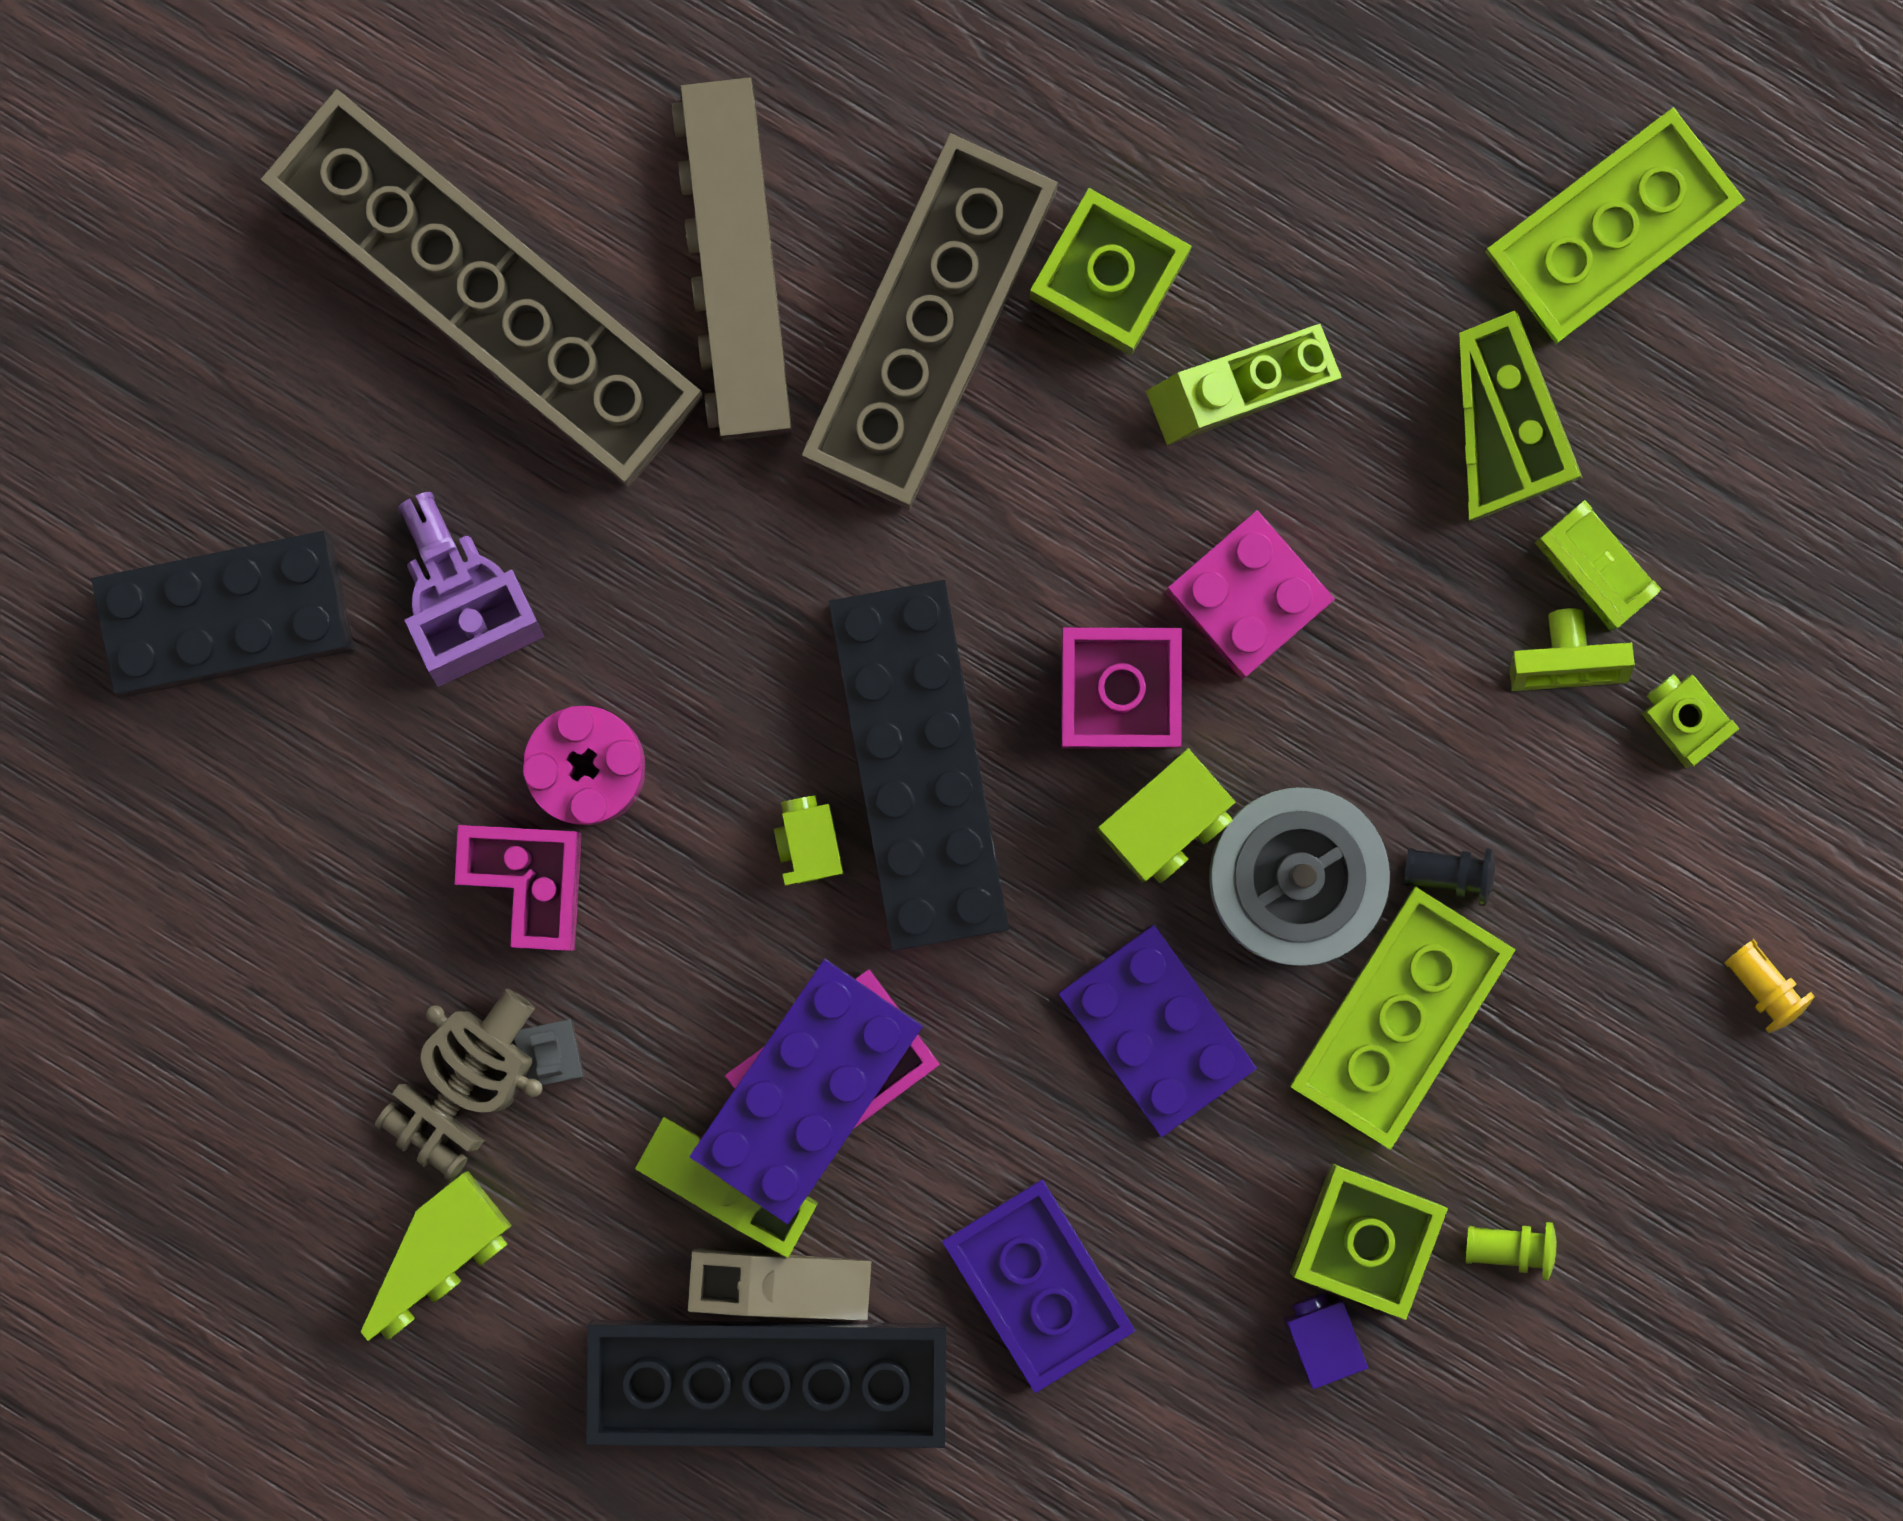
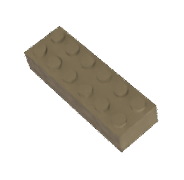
M950 133L802 453L803 462L908 510L911 509L1056 195L1057 181Z

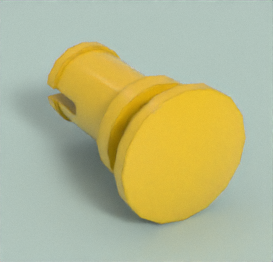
M1754 939L1724 962L1758 1001V1004L1755 1006L1760 1014L1766 1011L1772 1018L1773 1022L1765 1028L1768 1033L1780 1030L1796 1020L1804 1013L1815 997L1810 992L1801 999L1793 989L1797 985L1792 978H1789L1787 981L1757 946V942Z

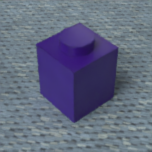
M1326 1292L1293 1304L1296 1314L1286 1317L1284 1320L1312 1389L1368 1369L1347 1310L1340 1298L1329 1301Z

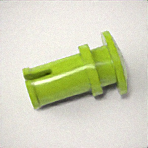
M1546 1222L1545 1233L1531 1232V1226H1522V1231L1476 1228L1469 1225L1466 1263L1519 1266L1520 1273H1528L1529 1267L1542 1268V1280L1548 1281L1556 1258L1557 1241L1553 1222Z

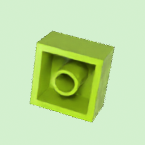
M1088 188L1033 284L1029 299L1127 355L1132 356L1189 256L1192 246Z
M1188 748L1102 823L1096 831L1141 882H1145L1153 876L1161 883L1188 860L1181 850L1197 837L1203 844L1208 843L1233 821L1226 811L1236 802Z
M1331 1163L1290 1274L1304 1282L1406 1320L1448 1208Z

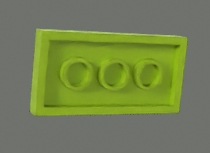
M1673 107L1487 248L1485 253L1554 343L1557 344L1738 207L1745 199Z
M1413 887L1289 1087L1391 1150L1516 949L1422 890Z

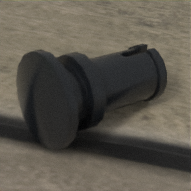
M1409 848L1404 885L1456 891V897L1465 898L1466 892L1480 894L1479 906L1486 905L1492 892L1495 878L1493 849L1486 848L1485 858L1477 859L1471 858V852L1462 851L1461 856L1417 851Z

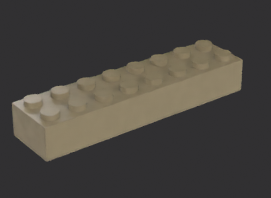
M338 89L333 92L261 178L262 182L273 193L627 487L633 484L704 399L701 390Z

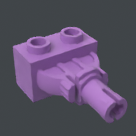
M424 492L416 495V498L426 517L425 523H422L410 498L398 506V511L403 516L430 574V579L427 580L416 559L407 564L415 587L412 595L413 616L405 619V623L429 674L439 687L542 639L544 635L513 570L504 573L493 561L479 555L472 538L469 536L459 539L468 558V561L464 562L434 501L433 493Z

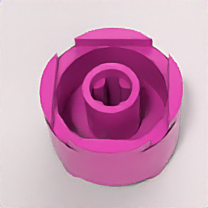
M571 706L550 715L535 729L525 750L523 775L532 797L548 814L575 825H598L621 816L634 804L645 781V756L637 735L622 719L601 708ZM591 750L594 751L597 756L593 764L599 769L598 775L594 779L584 775L577 782L573 778L576 767L571 763V760L576 754L585 757Z

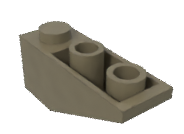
M695 1248L692 1251L688 1312L762 1317L868 1320L872 1261L789 1255L787 1258L781 1254Z

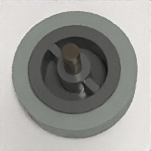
M1296 787L1263 795L1247 804L1232 817L1233 821L1223 829L1215 844L1210 862L1209 883L1216 912L1222 924L1238 943L1255 955L1269 961L1287 965H1314L1328 962L1344 955L1367 937L1378 922L1385 907L1390 884V871L1386 849L1380 835L1371 821L1357 807L1342 797L1327 791Z

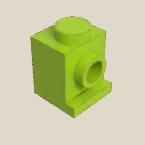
M1672 674L1647 695V698L1653 705L1642 713V716L1685 768L1695 766L1739 730V727L1733 720L1727 717L1694 675L1687 676L1680 682L1675 674ZM1684 705L1695 707L1699 713V720L1693 727H1686L1679 720V711Z
M815 795L781 802L785 826L774 828L781 863L792 861L794 872L783 874L785 886L843 875L844 871L830 805L817 806Z

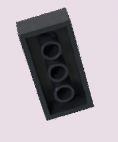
M325 531L91 578L113 691L115 695L130 697L355 651L333 539Z

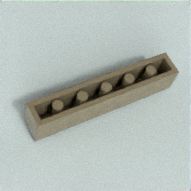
M749 77L681 85L682 102L672 103L675 137H687L689 160L678 161L682 196L693 195L696 218L685 219L688 252L689 254L700 253L702 276L691 277L695 312L706 311L709 334L698 335L702 370L713 369L715 392L704 394L708 428L719 427L722 441L793 434L752 79Z

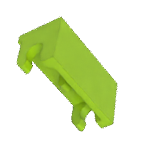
M1586 500L1534 542L1610 632L1619 628L1661 590L1599 519Z

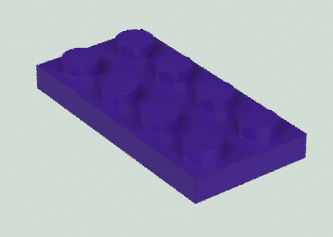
M824 959L689 1157L783 1222L789 1224L910 1047L923 1025Z

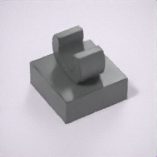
M572 1019L521 1029L514 1038L516 1047L532 1058V1065L526 1078L536 1079L542 1085L584 1077Z

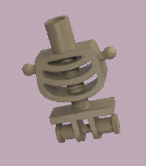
M510 989L504 990L484 1021L469 1011L455 1012L447 1019L444 1010L440 1006L433 1005L429 1007L426 1011V1018L430 1023L435 1024L438 1029L423 1045L420 1059L429 1081L441 1093L437 1095L438 1098L433 1102L411 1084L398 1085L392 1095L416 1113L409 1119L398 1110L399 1106L396 1103L391 1102L377 1118L375 1127L379 1130L385 1129L397 1138L396 1146L402 1151H406L412 1145H415L421 1150L416 1160L423 1167L431 1164L444 1174V1179L447 1182L453 1181L464 1168L468 1158L463 1154L458 1156L445 1146L449 1138L466 1151L478 1150L484 1142L481 1137L453 1117L457 1114L456 1111L460 1110V1106L467 1110L481 1113L501 1111L514 1102L520 1089L529 1097H537L542 1092L540 1081L526 1078L532 1065V1058L512 1044V1041L535 1010V1007L524 997ZM457 1041L467 1050L469 1054H463V1052L457 1044ZM441 1056L455 1070V1074H452L451 1078L443 1067ZM487 1066H490L496 1070L506 1072L507 1075L504 1079H499L484 1071L488 1069ZM476 1085L484 1089L498 1091L497 1095L490 1101H484L470 1095V1091H473V1086ZM428 1123L436 1127L429 1140L421 1134Z

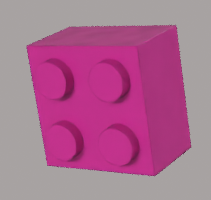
M1258 510L1171 584L1165 592L1241 680L1247 677L1335 600L1331 593Z
M1063 627L1061 631V749H1180L1182 628Z

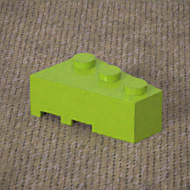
M1516 311L1460 332L1469 520L1474 522L1582 479V474Z

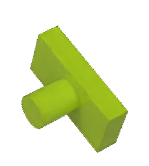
M1576 608L1560 609L1548 615L1552 648L1514 651L1509 669L1512 691L1629 683L1635 666L1633 645L1631 642L1587 646L1584 612Z

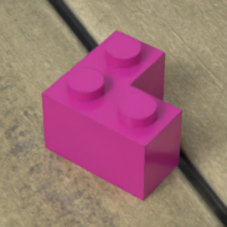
M458 825L455 885L514 888L511 947L574 951L582 833L575 831Z

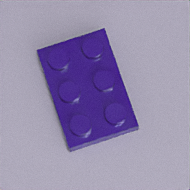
M1155 925L1149 927L1058 993L1161 1137L1257 1069Z
M1043 1179L942 1240V1243L1035 1393L1136 1331Z

